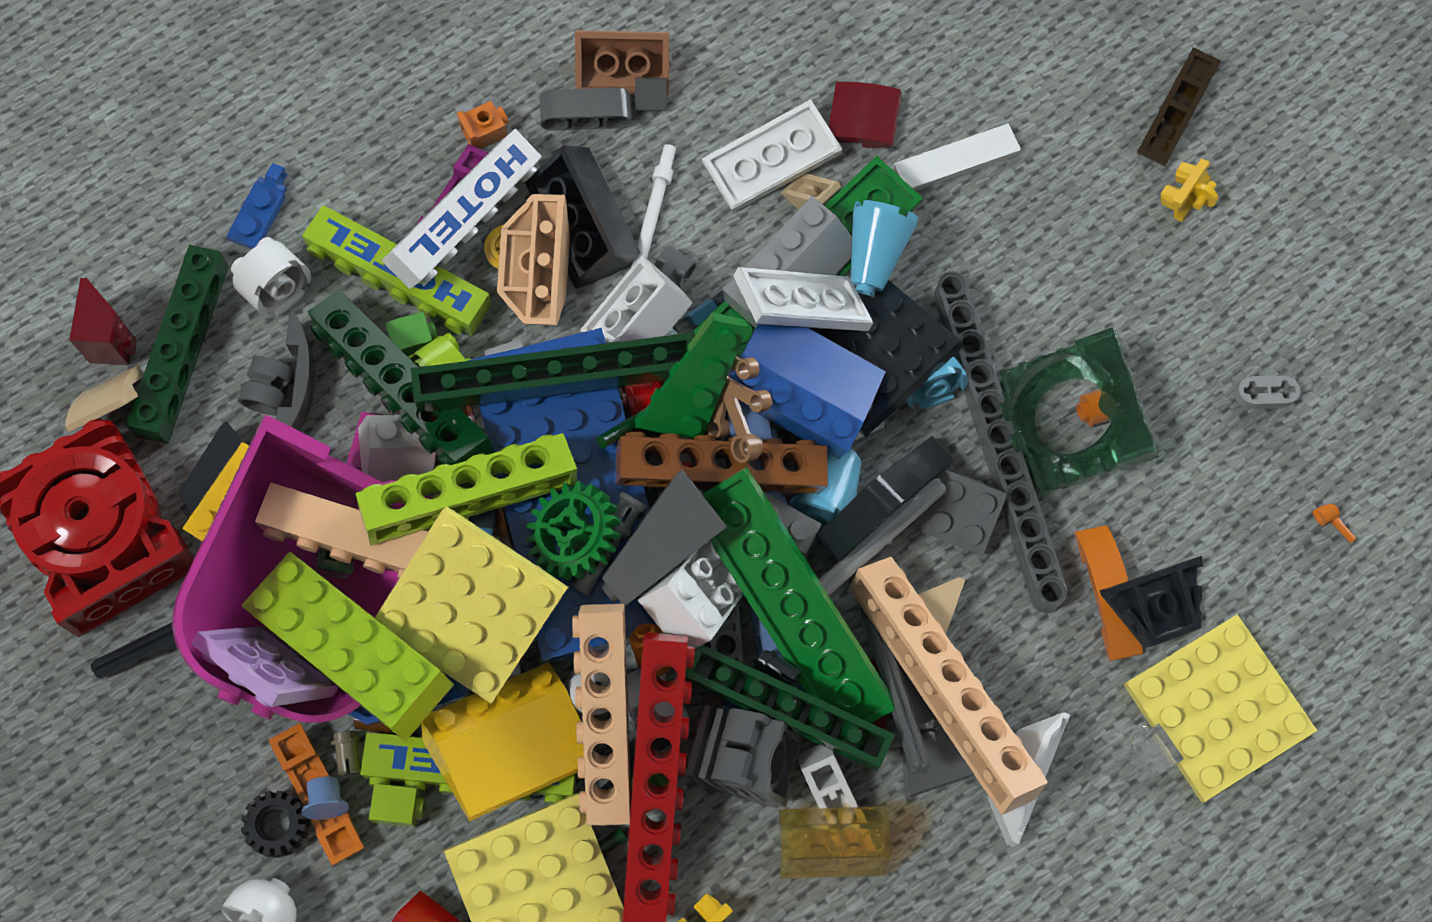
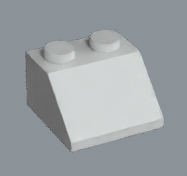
M367 415L358 427L362 472L381 482L398 481L405 475H419L434 469L436 453L429 454L418 440L419 435L416 432L411 435L406 431L399 420V415Z

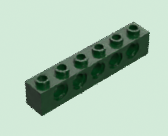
M190 244L188 246L137 392L138 397L134 400L126 426L138 438L169 445L229 268L220 251Z
M704 645L696 647L694 651L693 668H686L685 682H692L693 686L746 711L765 714L770 719L783 721L789 726L788 729L797 735L876 772L880 769L895 734Z

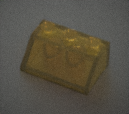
M885 806L779 809L780 879L886 876L890 860V820Z

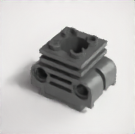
M704 705L702 715L697 718L695 723L696 737L693 748L689 750L686 756L685 775L711 791L716 789L724 794L729 792L740 799L778 808V806L786 807L790 794L791 770L800 755L804 739L789 730V726L783 721L770 719L765 714L733 708L729 709L728 713L724 709L717 708L716 711L712 707Z

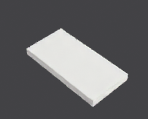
M810 99L702 158V163L733 213L841 155L842 148Z
M738 267L733 275L756 324L869 331L873 325L868 311L855 291L854 285L850 283L851 280L848 276Z

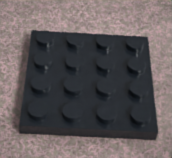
M889 280L883 291H875L874 296L858 293L873 321L869 331L809 328L886 371L865 421L859 430L865 437L964 347L959 338Z

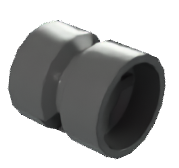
M254 356L247 372L250 381L244 382L237 401L252 411L277 416L278 407H282L285 400L282 391L289 388L294 370L287 364L273 358Z

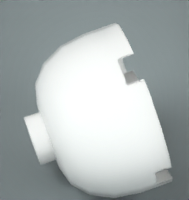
M272 878L270 882L264 879H250L233 890L221 908L222 913L230 922H296L297 916L295 903L288 895L290 888L276 878Z

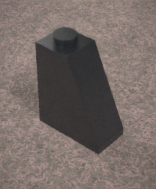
M227 421L219 427L178 493L185 503L180 509L188 519L242 443V440Z

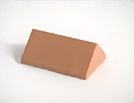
M575 30V88H624L631 95H635V77L667 78V95H669V32Z

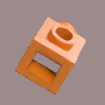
M492 101L465 113L463 111L457 112L460 129L468 143L472 146L482 149L507 136L505 125L509 124L506 113L501 106L495 108Z

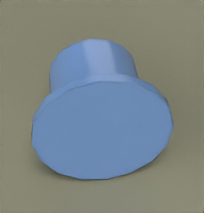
M326 776L308 781V804L301 810L303 817L315 820L329 819L343 815L349 810L348 803L341 800L338 778Z

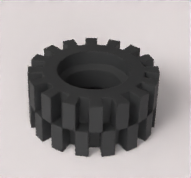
M272 791L264 792V796H256L253 798L255 802L252 805L248 803L245 809L248 812L246 816L242 815L241 822H244V827H241V833L246 837L244 839L246 844L259 854L273 858H281L283 855L289 856L293 854L292 851L294 849L299 850L303 839H307L309 835L307 828L310 827V821L308 818L303 817L301 810L304 806L294 796L283 791L275 793ZM273 811H283L289 819L288 830L279 838H269L263 830L265 817Z

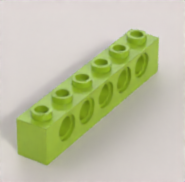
M564 433L555 436L549 434L527 444L509 445L501 451L489 455H474L467 461L454 465L443 464L434 468L433 471L423 474H408L401 477L398 481L385 485H370L363 491L357 492L356 498L364 527L372 546L431 528L446 506L462 517L467 518L548 494L551 488L557 491L561 490L565 482L575 486L577 482V467ZM532 463L543 465L538 469L528 467ZM498 473H506L509 475L504 479H498L494 477V475ZM464 483L474 484V486L469 489H463L459 487ZM429 493L440 494V496L435 499L425 498V496ZM395 503L405 504V506L401 509L395 510L389 508L391 505Z

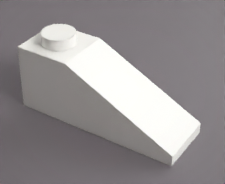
M817 745L800 753L798 762L843 859L846 860L876 846L834 752L821 745Z

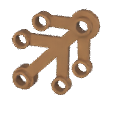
M738 356L735 357L731 369L736 371L740 379L747 380L758 376L759 364L755 358L741 359ZM728 376L707 426V431L715 439L728 436L730 425L725 418L727 408L737 434L731 442V452L734 459L739 463L754 461L762 454L763 443L758 436L750 433L738 399L748 404L752 411L762 412L771 408L772 398L767 390L753 391Z

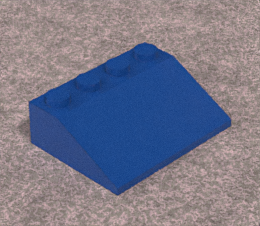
M757 324L739 358H755L759 364L758 376L753 379L742 380L738 377L736 371L732 370L729 377L753 391L767 390L772 398L771 408L767 411L755 413L803 440L816 441V445L827 446V453L840 459L849 452L865 421L886 371L807 327ZM738 399L740 405L751 410L748 404Z

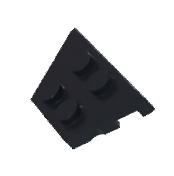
M1202 556L1191 558L1100 590L1101 596L1143 648L1152 647L1201 629L1202 612L1200 610V602L1202 600V586H1196L1197 568L1203 567Z

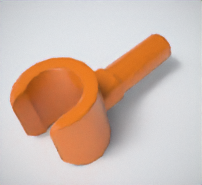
M1328 503L1313 510L1312 514L1321 526L1331 522L1349 543L1356 539L1339 518L1340 511L1336 505Z

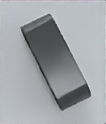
M624 88L547 90L540 95V124L545 130L626 128L632 122L631 94Z

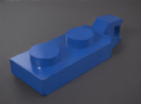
M272 163L265 174V178L259 177L256 183H254L226 236L229 241L252 250L260 240L266 237L286 199L285 192L287 188L283 186V183L288 174H286L284 167Z

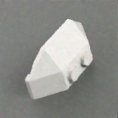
M1065 712L1018 729L1014 733L1019 736L1023 747L1034 763L1042 769L1044 777L1047 775L1070 717ZM988 796V801L1006 844L1011 847L1019 845L1037 798L1001 815Z

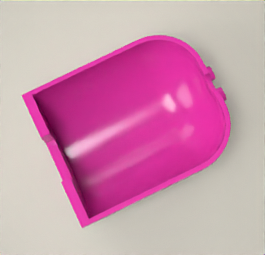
M265 415L179 589L172 615L173 635L178 651L187 666L201 680L220 691L217 698L238 706L240 700L253 706L251 710L253 714L268 720H272L275 714L287 719L308 723L332 721L349 714L360 706L358 702L341 688H338L334 697L268 707L258 702L255 698L256 694L247 687L231 681L228 677L229 673L220 666L207 662L202 657L203 653L191 644L199 631L264 626L241 605L289 552L293 553L374 618L399 580L397 578L398 573L385 569L383 574L376 573L364 568V562L351 559L350 563L341 562L330 557L331 552L318 548L317 552L314 553L296 546L297 541L284 538L283 542H278L263 535L264 531L255 523L270 483L359 510L356 498L357 492L363 491L370 485H385L396 481L381 482L328 455L331 447ZM395 503L391 505L389 508L395 510L401 509L405 506V504Z

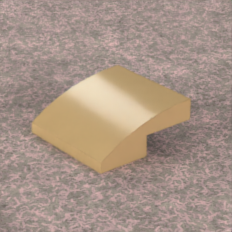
M136 365L78 395L71 404L65 424L67 431H73L138 397L132 384L144 375L140 366Z

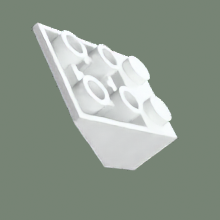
M709 540L646 589L638 601L664 634L687 635L688 646L696 648L714 637L742 597L743 592Z

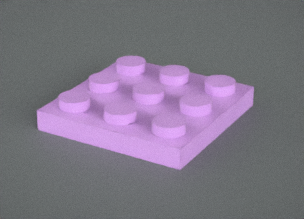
M264 626L199 631L191 643L203 653L202 657L207 662L220 666L229 673L228 677L231 681L247 687L256 694L255 698L258 702L268 707L334 697L339 688Z

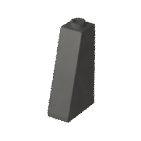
M680 469L674 475L604 572L602 579L605 581V584L601 587L613 603L619 600L626 606L727 527L683 469Z
M900 665L899 667L917 723L937 720ZM938 720L940 730L934 732L935 734H941L940 742L925 743L931 763L928 771L925 773H912L904 749L901 747L906 799L974 775Z

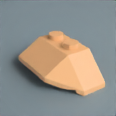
M532 194L526 200V203L501 228L497 293L525 325L557 326L566 301L570 229L565 195Z

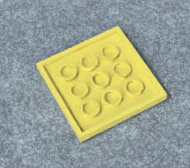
M446 506L439 514L375 619L435 667L489 703H492L568 586Z
M1238 614L1123 684L1202 803L1318 731Z
M578 793L443 850L471 922H623V905L592 826L587 825L586 813H580Z

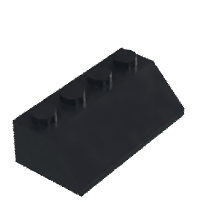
M562 145L525 181L530 195H565L570 229L568 275L575 289L622 271L641 254L590 148Z

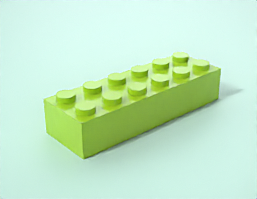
M291 552L282 559L241 605L261 624L405 742L454 685L441 670Z

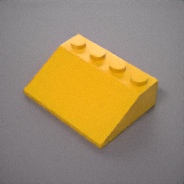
M549 663L508 679L492 703H489L475 693L429 713L421 723L423 743L469 821L577 773L578 757L584 756V743L577 744V722H581L565 686Z

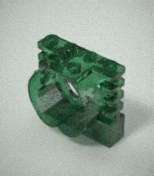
M1113 327L1074 341L1075 345L1063 349L1061 347L1056 349V352L1039 355L1035 360L1023 361L1013 368L999 370L1002 378L999 380L1005 401L1000 403V407L1006 422L1011 421L1014 433L1010 434L1011 442L1016 453L1021 452L1024 459H1028L1031 467L1029 474L1034 489H1038L1043 496L1060 488L1065 489L1071 484L1082 483L1098 475H1106L1109 471L1118 468L1124 470L1160 457L1118 335ZM1068 380H1085L1094 383L1101 392L1098 403L1099 409L1111 421L1105 433L1091 446L1075 453L1059 454L1049 449L1041 441L1035 424L1036 410L1042 397L1055 385Z

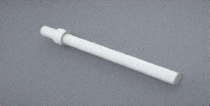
M664 145L660 163L654 169L652 177L654 185L637 245L641 254L633 260L632 266L641 256L646 259L648 257L666 185H670L673 175L671 167L676 148L672 145Z

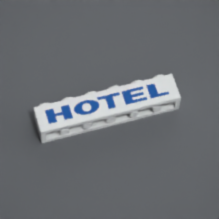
M514 129L381 261L409 289L419 282L423 286L426 285L438 273L434 267L440 261L445 265L458 252L455 245L460 240L464 244L478 232L475 225L480 220L484 223L487 222L498 211L494 205L500 199L505 203L517 192L518 189L514 185L520 179L524 183L537 171L534 164L542 156Z

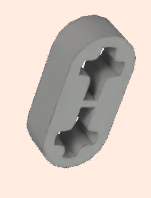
M1289 376L1246 377L1235 389L1236 401L1248 409L1286 408L1292 405L1300 395L1299 384ZM1282 385L1285 391H1290V394L1284 398L1282 393H1272V391H1277ZM1251 386L1252 391L1263 393H1259L1254 399H1251V395L1244 393V391Z

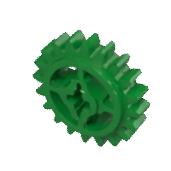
M577 481L574 487L565 482L562 486V493L554 488L550 489L552 497L550 501L542 497L539 499L543 506L541 511L535 509L531 511L537 517V521L526 525V527L535 531L533 535L526 538V542L535 546L530 550L529 554L538 559L536 565L547 570L548 574L556 578L559 576L567 581H570L572 575L582 580L584 579L585 569L593 574L597 573L595 565L597 561L605 565L608 564L607 558L604 556L605 551L616 552L617 549L610 544V540L621 538V534L612 530L613 527L621 523V519L612 515L618 508L609 502L610 496L600 491L599 488L592 484L587 486L580 481ZM587 506L592 512L594 525H591L589 516L585 514ZM553 536L557 540V546L561 549L560 555L554 547Z

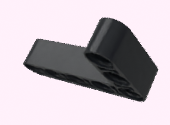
M931 436L869 483L816 535L817 539L838 562L841 561L890 514L912 498L931 480L938 477L955 459Z

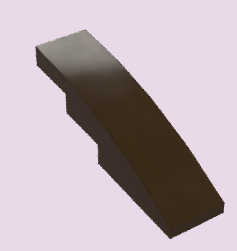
M1194 47L1192 48L1137 154L1164 167L1166 166L1221 60Z

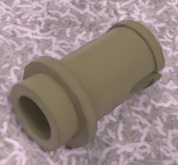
M354 731L333 734L334 741L331 742V746H335L338 777L349 775L348 760L351 774H359L361 769L359 767L356 746L359 737H355Z

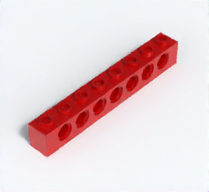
M645 632L643 639L623 922H666L667 915L674 916L676 894L669 893L670 880L677 881L678 859L671 858L672 845H680L681 824L674 823L675 810H682L684 788H677L678 775H685L687 754L679 753L680 739L688 740L689 718L682 717L683 704H690L692 689V682H685L686 668H693L695 647L688 646L687 635ZM662 666H671L676 670L677 676L671 681H664L658 676L657 670ZM660 702H668L674 707L675 711L669 716H661L655 711L654 707ZM662 737L668 739L672 746L669 750L661 752L653 747L652 742L656 738ZM661 773L668 778L669 782L664 786L658 787L653 785L649 778L653 774ZM652 809H660L666 814V817L662 821H652L647 816V812ZM650 844H656L663 849V853L658 856H650L645 852L644 848ZM652 879L657 881L661 887L655 891H649L642 886V883Z

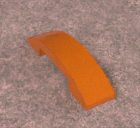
M1105 525L1075 531L1074 534L1081 560L1087 566L1103 624L1101 633L1109 661L1142 655V645L1100 593L1102 589L1128 581L1120 552L1110 529Z
M298 723L268 741L283 771L287 773L303 806H306L308 804V781L318 777L330 776L304 727L301 723ZM348 811L335 818L310 819L317 832L316 836L332 866L365 848Z

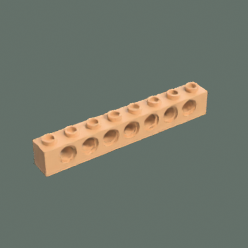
M892 556L859 568L850 584V591L1001 815L1035 800L1048 783L1042 769L1034 763L1023 747L1019 736L1014 734L1003 718L1001 710L991 701L983 689L981 681L973 675L966 665L962 654L948 639L942 625L932 616L925 605L924 599L914 590L903 569L896 564Z

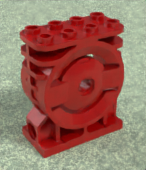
M101 418L93 419L87 422L83 429L73 435L60 437L51 447L41 453L28 455L16 467L0 471V514L6 518L5 523L8 529L13 533L18 546L27 556L30 563L49 577L43 593L53 609L51 614L58 625L76 637L83 636L187 575L194 555L188 549L178 529L169 520L162 519L161 508L150 482L144 475L141 465L135 459L133 451L125 442L122 432L112 421L102 420ZM76 471H79V472L81 473V474L71 475L72 473H74V472H76ZM93 473H103L105 475L112 473L104 479L90 475ZM126 506H128L127 508H125L124 517H123V521H122L123 508L126 507ZM89 508L87 516L77 520L78 513L82 509ZM56 546H59L71 552H92L72 555L64 554L56 550H49L55 548Z

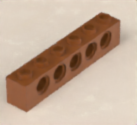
M629 432L625 436H621L616 444L615 486L666 488L674 475L680 469H683L698 489H711L747 467L764 492L820 494L828 487L827 446L816 445V441L800 440L796 444H783L781 439L762 440L763 452L758 457L762 462L763 470L758 471L753 469L749 462L739 463L734 459L731 452V442L734 437L729 438L728 441H715V437L710 435L696 436L694 440L681 439V436L678 434H662L660 438H649L642 432ZM649 452L657 454L661 460V465L652 466L647 463L645 454ZM680 455H690L695 461V467L689 468L684 466L680 461ZM714 456L725 457L729 462V468H719L715 464ZM783 459L792 460L796 465V472L786 470L783 466Z

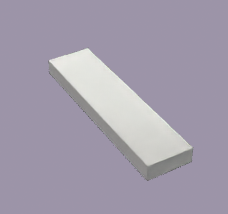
M1005 124L896 162L893 165V170L917 191L1020 154L1021 148L1009 124Z

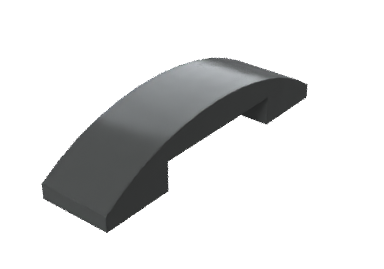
M289 314L286 346L292 356H297L292 408L278 407L277 420L301 431L313 399L315 363L311 344L296 314Z

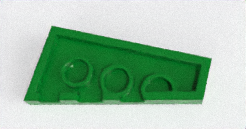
M712 312L687 346V353L680 362L676 361L669 371L670 376L661 388L658 387L650 397L651 402L644 412L640 411L635 418L636 428L666 434H678L682 437L693 439L696 436L704 435L747 330L746 320Z

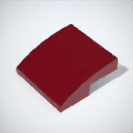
M836 82L828 126L838 142H860L864 148H893L902 96L901 89L864 82Z

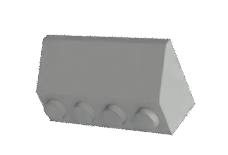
M811 196L744 268L837 276L851 261L852 236L835 214ZM734 278L723 289L725 302L756 328L757 324Z

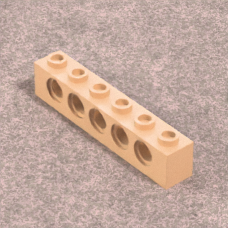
M625 604L581 605L579 616H573L572 620L573 638H580V651H574V672L581 673V687L575 688L576 709L582 708L583 722H577V744L584 743V756L578 757V777L585 778V791H580L579 809L580 813H586L587 825L630 824L631 775ZM595 637H602L609 643V648L604 651H597L590 645V640ZM595 673H604L610 678L611 682L605 686H598L592 681L591 676ZM598 708H604L611 713L612 717L606 721H600L594 717L592 712ZM604 743L609 745L613 752L605 756L600 755L595 751L594 747L597 744ZM605 778L610 780L614 787L609 790H602L595 782Z

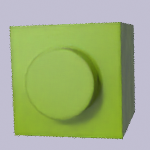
M374 784L369 820L376 824L416 828L417 819L422 820L424 817L426 800L425 798H420L421 792L417 788Z

